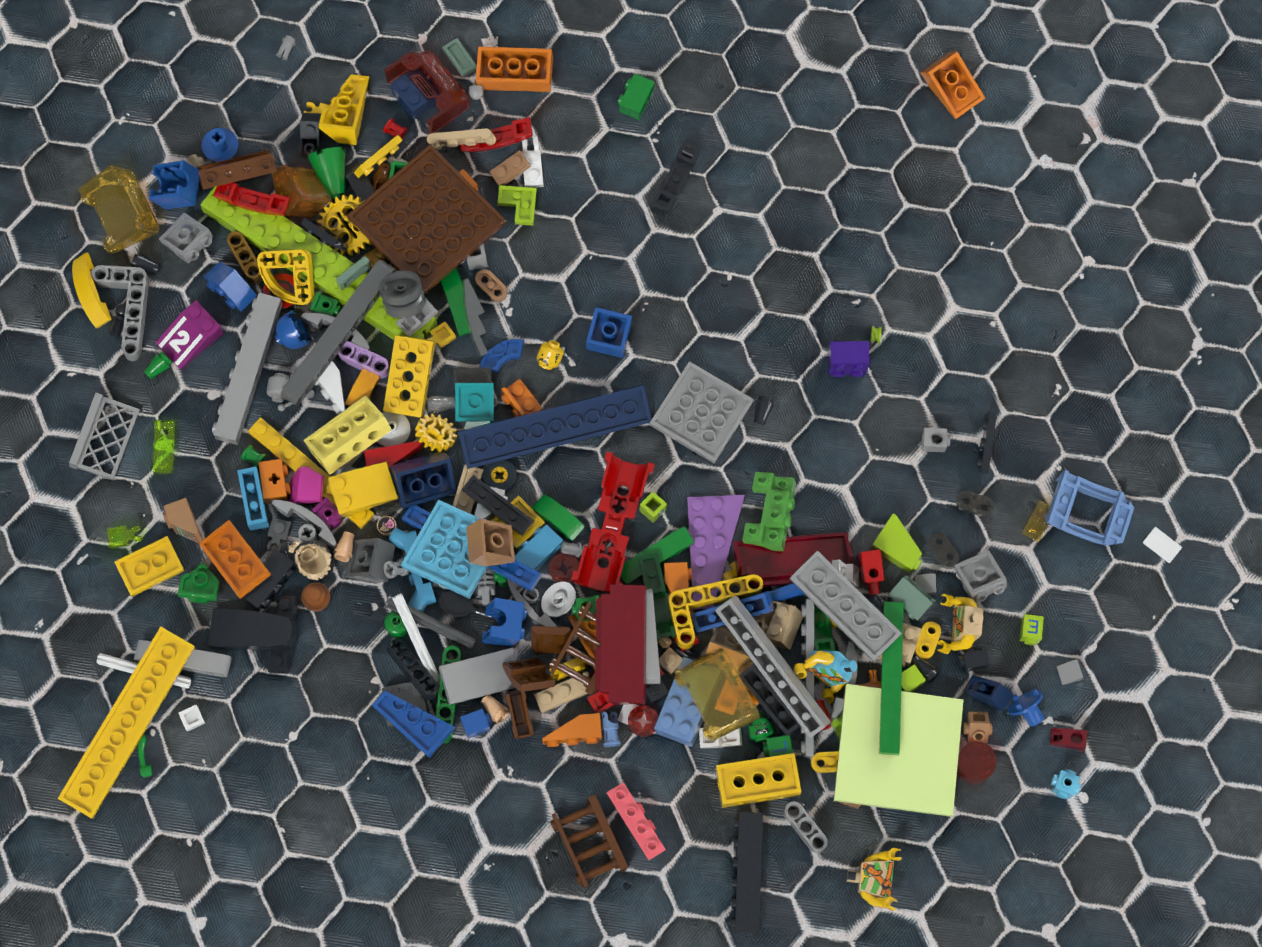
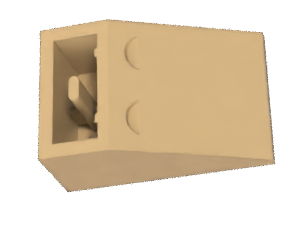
M772 601L773 611L754 616L753 618L774 646L791 650L803 616H801V612L795 606Z

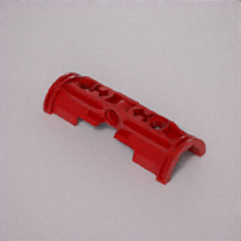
M606 451L604 461L607 463L601 484L603 491L598 506L599 511L606 513L602 530L592 528L588 546L584 545L578 571H573L571 579L583 587L610 593V585L623 584L619 580L626 558L624 554L629 537L621 535L625 519H634L639 499L643 495L647 477L653 473L655 464L648 462L647 464L636 465L622 461L614 456L613 453ZM625 486L629 492L627 495L621 496L617 492L618 488ZM618 499L622 500L621 509L623 511L620 510L619 513H615L613 507H617ZM611 541L613 547H609L608 554H604L605 545L603 543ZM599 559H607L609 565L606 568L599 567Z

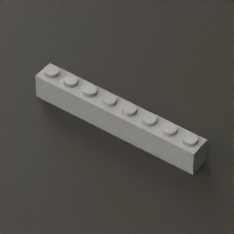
M259 293L258 297L253 300L252 316H248L246 322L248 328L241 337L242 347L235 356V369L232 368L230 371L229 379L231 381L224 390L223 396L225 400L218 409V422L213 424L212 433H214L213 435L217 440L235 445L239 444L283 305L281 298Z
M737 595L718 607L715 611L807 735L811 738L830 724L831 721Z

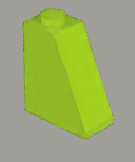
M893 513L873 543L871 550L880 549L882 557L910 574L913 569L917 571L921 565L922 560L920 558L922 553L897 515Z

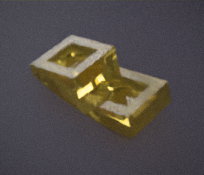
M1039 500L1022 531L1023 535L1039 543L1048 526L1044 515L1048 514L1050 505Z

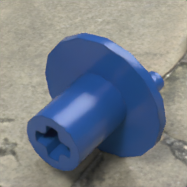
M215 128L206 133L201 147L207 159L212 162H218L233 158L238 151L239 144L237 137L232 131L226 128Z
M1035 688L1019 697L1017 694L1012 696L1014 701L1008 707L1010 715L1022 714L1029 726H1035L1044 720V715L1038 707L1043 698L1042 691Z

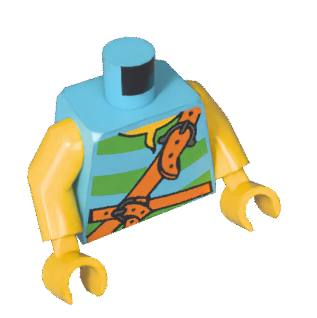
M811 651L810 657L805 660L806 663H798L794 666L795 675H798L799 679L807 676L806 669H808L827 687L831 686V688H825L822 691V700L827 697L828 704L834 701L833 694L835 691L838 692L852 678V672L857 670V663L854 660H848L838 651Z

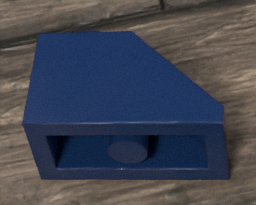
M972 675L963 691L983 704L1001 711L1005 710L1013 696L1001 683Z

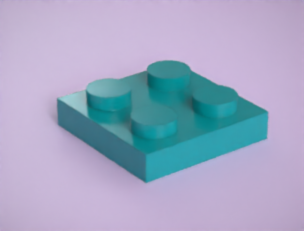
M455 383V421H494V383Z

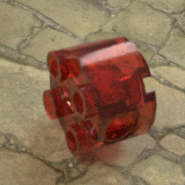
M971 742L962 747L958 755L957 775L968 784L985 782L996 769L997 759L992 747L983 742Z

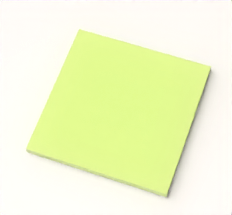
M846 684L834 801L952 817L963 699L901 691L899 756L879 754L881 688Z

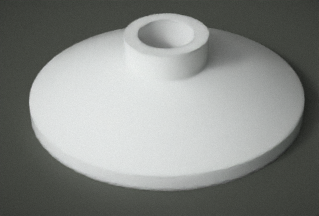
M383 412L382 414L388 424L394 425V429L377 442L384 447L405 443L411 430L407 417L403 414Z
M558 582L549 587L541 601L543 612L549 617H560L566 614L572 608V604H574L576 599L574 587L568 582Z

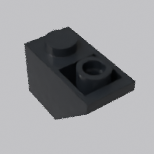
M321 113L302 114L300 120L301 156H308L315 151L317 155L320 153L322 130L319 129L318 125Z

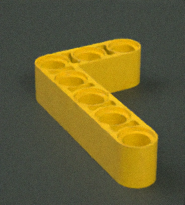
M748 575L672 592L669 596V609L678 646L682 649H689L695 641L689 609L726 602L736 595L741 599L759 594L763 586L762 578L758 575ZM751 581H755L759 584V587L752 589L748 584ZM732 585H736L740 588V591L732 593L729 588ZM713 589H717L721 592V595L713 597L710 592ZM694 593H698L702 596V599L694 601L691 596ZM675 597H679L683 603L675 605L672 600ZM679 616H684L687 622L679 624L676 619ZM683 635H689L691 641L684 643L680 638Z

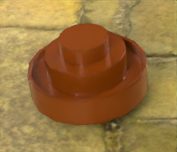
M311 583L304 588L301 599L308 610L319 612L329 605L331 596L325 585Z

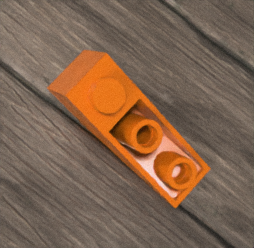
M687 562L664 563V584L669 595L677 590L691 588L689 587L688 580H692V570L688 568ZM679 597L673 599L675 605L683 603ZM689 609L690 616L694 613V609Z
M600 713L577 716L542 738L543 745L547 744V747H557L559 743H567L568 746L578 745V742L586 741V744L598 743V740H602Z

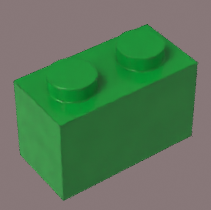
M634 73L632 79L629 78L626 83L625 89L627 90L625 94H621L617 103L619 105V112L640 120L654 91L655 82Z

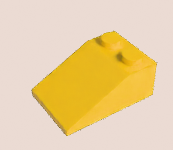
M387 462L355 469L328 478L339 515L343 517L398 499Z

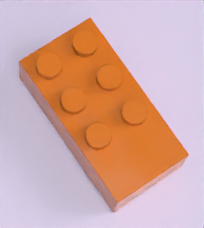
M478 47L476 84L483 86L484 90L551 92L552 49Z

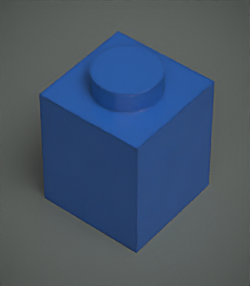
M483 709L460 717L468 739L490 731L489 725L492 722L489 714H484Z

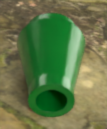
M163 352L159 355L156 354L149 366L144 370V373L150 379H153L170 368L169 365L172 361Z

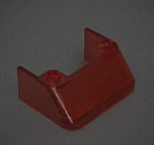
M431 51L409 52L384 69L385 79L389 84L408 70L414 71L420 67L441 92L436 98V106L440 112L426 121L427 133L432 134L470 107V97L435 53Z

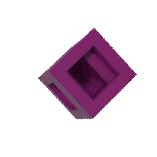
M326 497L312 509V512L326 524L329 530L332 528L336 529L342 523L343 516L339 515L338 509ZM328 511H331V512H332V515H331V516H329V517L325 516V514H326Z

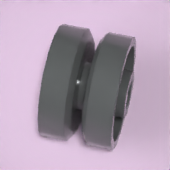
M406 270L395 271L384 277L379 284L384 309L388 315L394 318H407L423 309L425 296L421 280L416 273Z

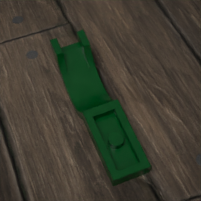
M658 553L640 556L638 559L644 585L647 586L646 589H652L657 641H661V638L668 636L675 638L676 633L669 611Z

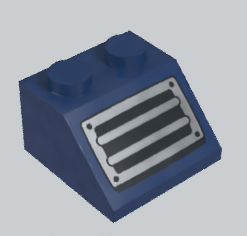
M421 71L405 74L390 84L393 96L413 120L443 100V97Z

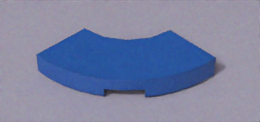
M505 340L489 349L480 362L479 370L498 373L500 367L505 362L512 359H520L524 340Z

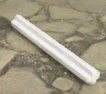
M398 594L394 596L395 606L423 666L437 683L440 682L438 671L403 595Z
M102 653L97 657L99 665L132 674L138 663ZM178 675L173 685L189 688L191 678Z

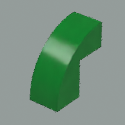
M544 494L532 507L533 511L541 519L550 522L564 538L571 541L585 527L567 509Z

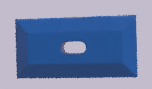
M794 583L769 592L771 600L780 603L805 595Z

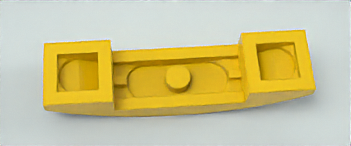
M86 252L73 261V281L79 301L86 315L95 328H100L112 319L106 303L100 301L91 275L94 267L89 253Z

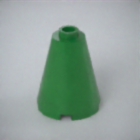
M333 147L322 149V152L318 155L316 151L310 153L308 159L326 197L331 198L332 201L335 200V197L341 199V195L345 194V149Z

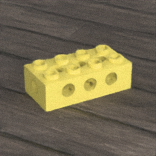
M365 395L304 439V442L311 454L331 475L392 429L384 415Z

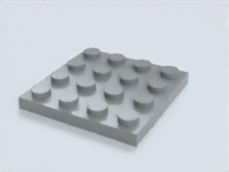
M689 361L649 425L715 464L752 406L754 399Z

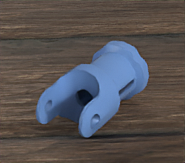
M603 711L600 719L601 730L604 731V747L619 746L621 742L618 739L617 729L619 728L617 714L616 712H611L609 721L607 712Z

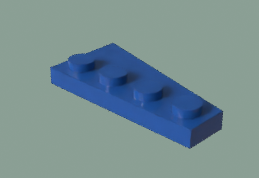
M384 691L372 704L377 711L429 758L456 728L387 691Z

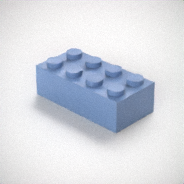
M683 657L654 727L656 734L693 747L709 704L721 679L720 670Z

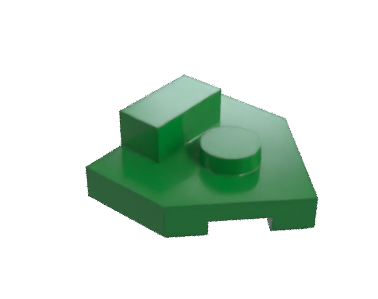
M203 562L195 570L181 576L178 597L188 598L189 602L208 604V601H217L220 581Z

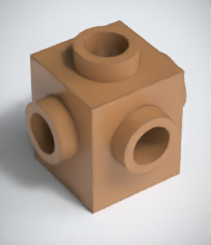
M968 712L967 723L963 725V733L967 734L968 742L976 744L988 743V736L992 735V723L989 721L988 712Z

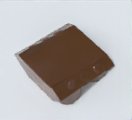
M532 626L531 649L536 656L538 654H560L571 634V629L569 627Z

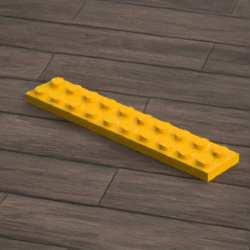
M162 627L159 628L59 795V800L86 816L94 818L195 649L194 645Z

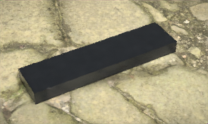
M475 475L461 489L462 492L504 524L512 525V530L521 537L524 536L534 523L533 519Z

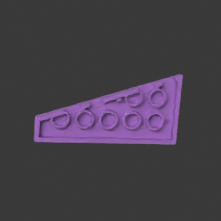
M745 495L687 497L689 533L695 541L690 546L692 587L721 581ZM713 589L710 592L711 595L716 597L718 590ZM694 593L692 599L694 601H700L702 599V596L698 593ZM713 604V605H708V606L699 607V608H694V611H700V610H704V609H707V608L714 607V604Z

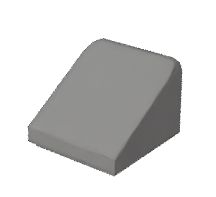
M936 574L915 575V583L929 595H935Z
M1077 659L1056 667L1062 685L1080 681L1083 678Z

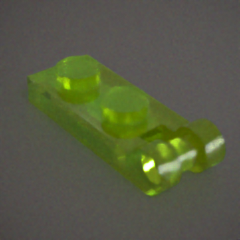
M155 420L153 473H173L175 420H168V422ZM162 430H168V434H162Z

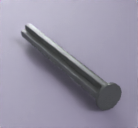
M390 594L383 608L387 607L399 613ZM407 605L415 622L469 649L473 647L475 638Z

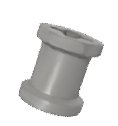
M310 524L301 526L298 531L301 542L312 541L315 543L318 538L315 528ZM309 532L311 537L307 538L305 533Z
M404 558L396 562L387 561L384 564V573L388 578H394L396 575L405 576L409 573L408 570L400 568Z

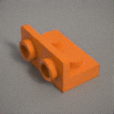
M521 379L507 388H501V398L506 405H511L513 408L512 413L515 417L542 410L540 404Z

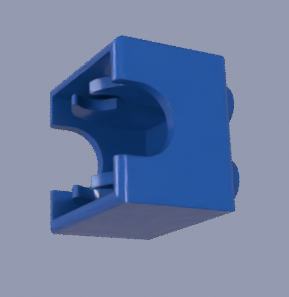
M184 160L153 166L152 174L158 178L159 189L157 192L150 189V201L164 209L196 205L200 177L197 168Z
M500 598L492 600L486 606L485 616L495 618L498 626H490L488 631L483 632L482 643L512 647L520 639H523L525 629L522 628V620H525L527 615V609H524V602Z

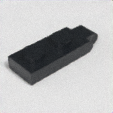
M304 218L301 222V225L306 227V232L314 236L316 234L325 245L334 246L338 250L348 249V244L313 218Z

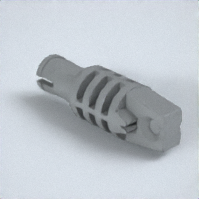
M489 568L486 569L478 583V596H482L483 606H487L492 601V595H495L494 571Z

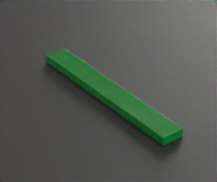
M884 602L883 615L902 634L882 653L879 754L899 756L904 603Z

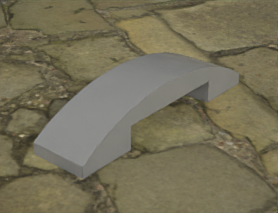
M303 313L301 316L303 323L317 330H320L323 325L329 327L335 317L320 313ZM355 329L349 337L352 339L351 343L371 351L367 341Z
M272 501L274 509L287 518H290L293 513L297 514L321 531L318 536L322 542L333 549L336 548L337 544L331 531L314 513L292 502Z
M507 579L514 601L524 602V609H527L526 617L537 626L557 627L546 613L539 617L518 592L522 587Z
M849 641L844 656L848 660H854L857 663L853 642ZM857 670L852 672V678L846 684L855 685ZM845 691L843 699L835 698L831 712V720L833 721L843 711Z

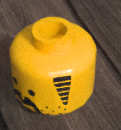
M550 340L549 342L542 343L536 356L539 366L547 370L557 368L560 365L564 351L556 341Z

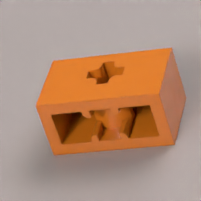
M282 459L259 462L265 504L272 503L273 500L288 501V494H291L290 483H286L285 476L289 475L287 464L284 465ZM274 478L278 479L277 484H273Z

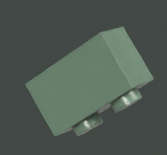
M909 576L903 577L888 594L892 597V602L904 603L907 616L917 621L936 602Z

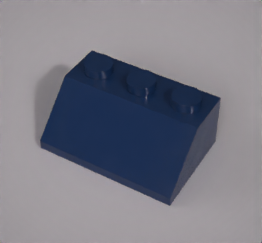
M444 451L389 466L402 509L457 493L451 460Z

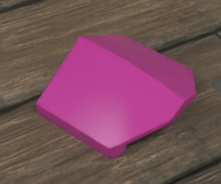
M309 467L298 468L290 480L291 494L289 502L297 505L322 502L324 476Z

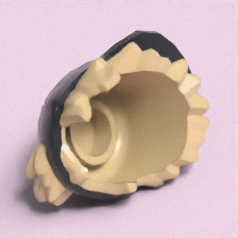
M294 541V544L289 545V552L293 553L294 564L303 576H307L308 579L323 580L330 575L334 567V561L331 558V554L325 551V547H321L312 541Z

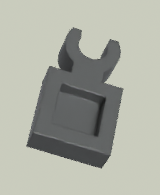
M272 518L267 535L268 538H272L267 544L268 551H271L273 545H277V550L282 552L281 541L287 542L292 526L291 522Z

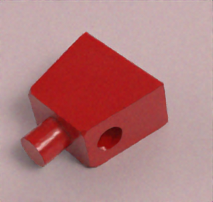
M879 549L860 552L857 554L861 583L862 585H868L869 595L880 594L879 582L884 581L881 551ZM869 571L874 572V578L869 576Z

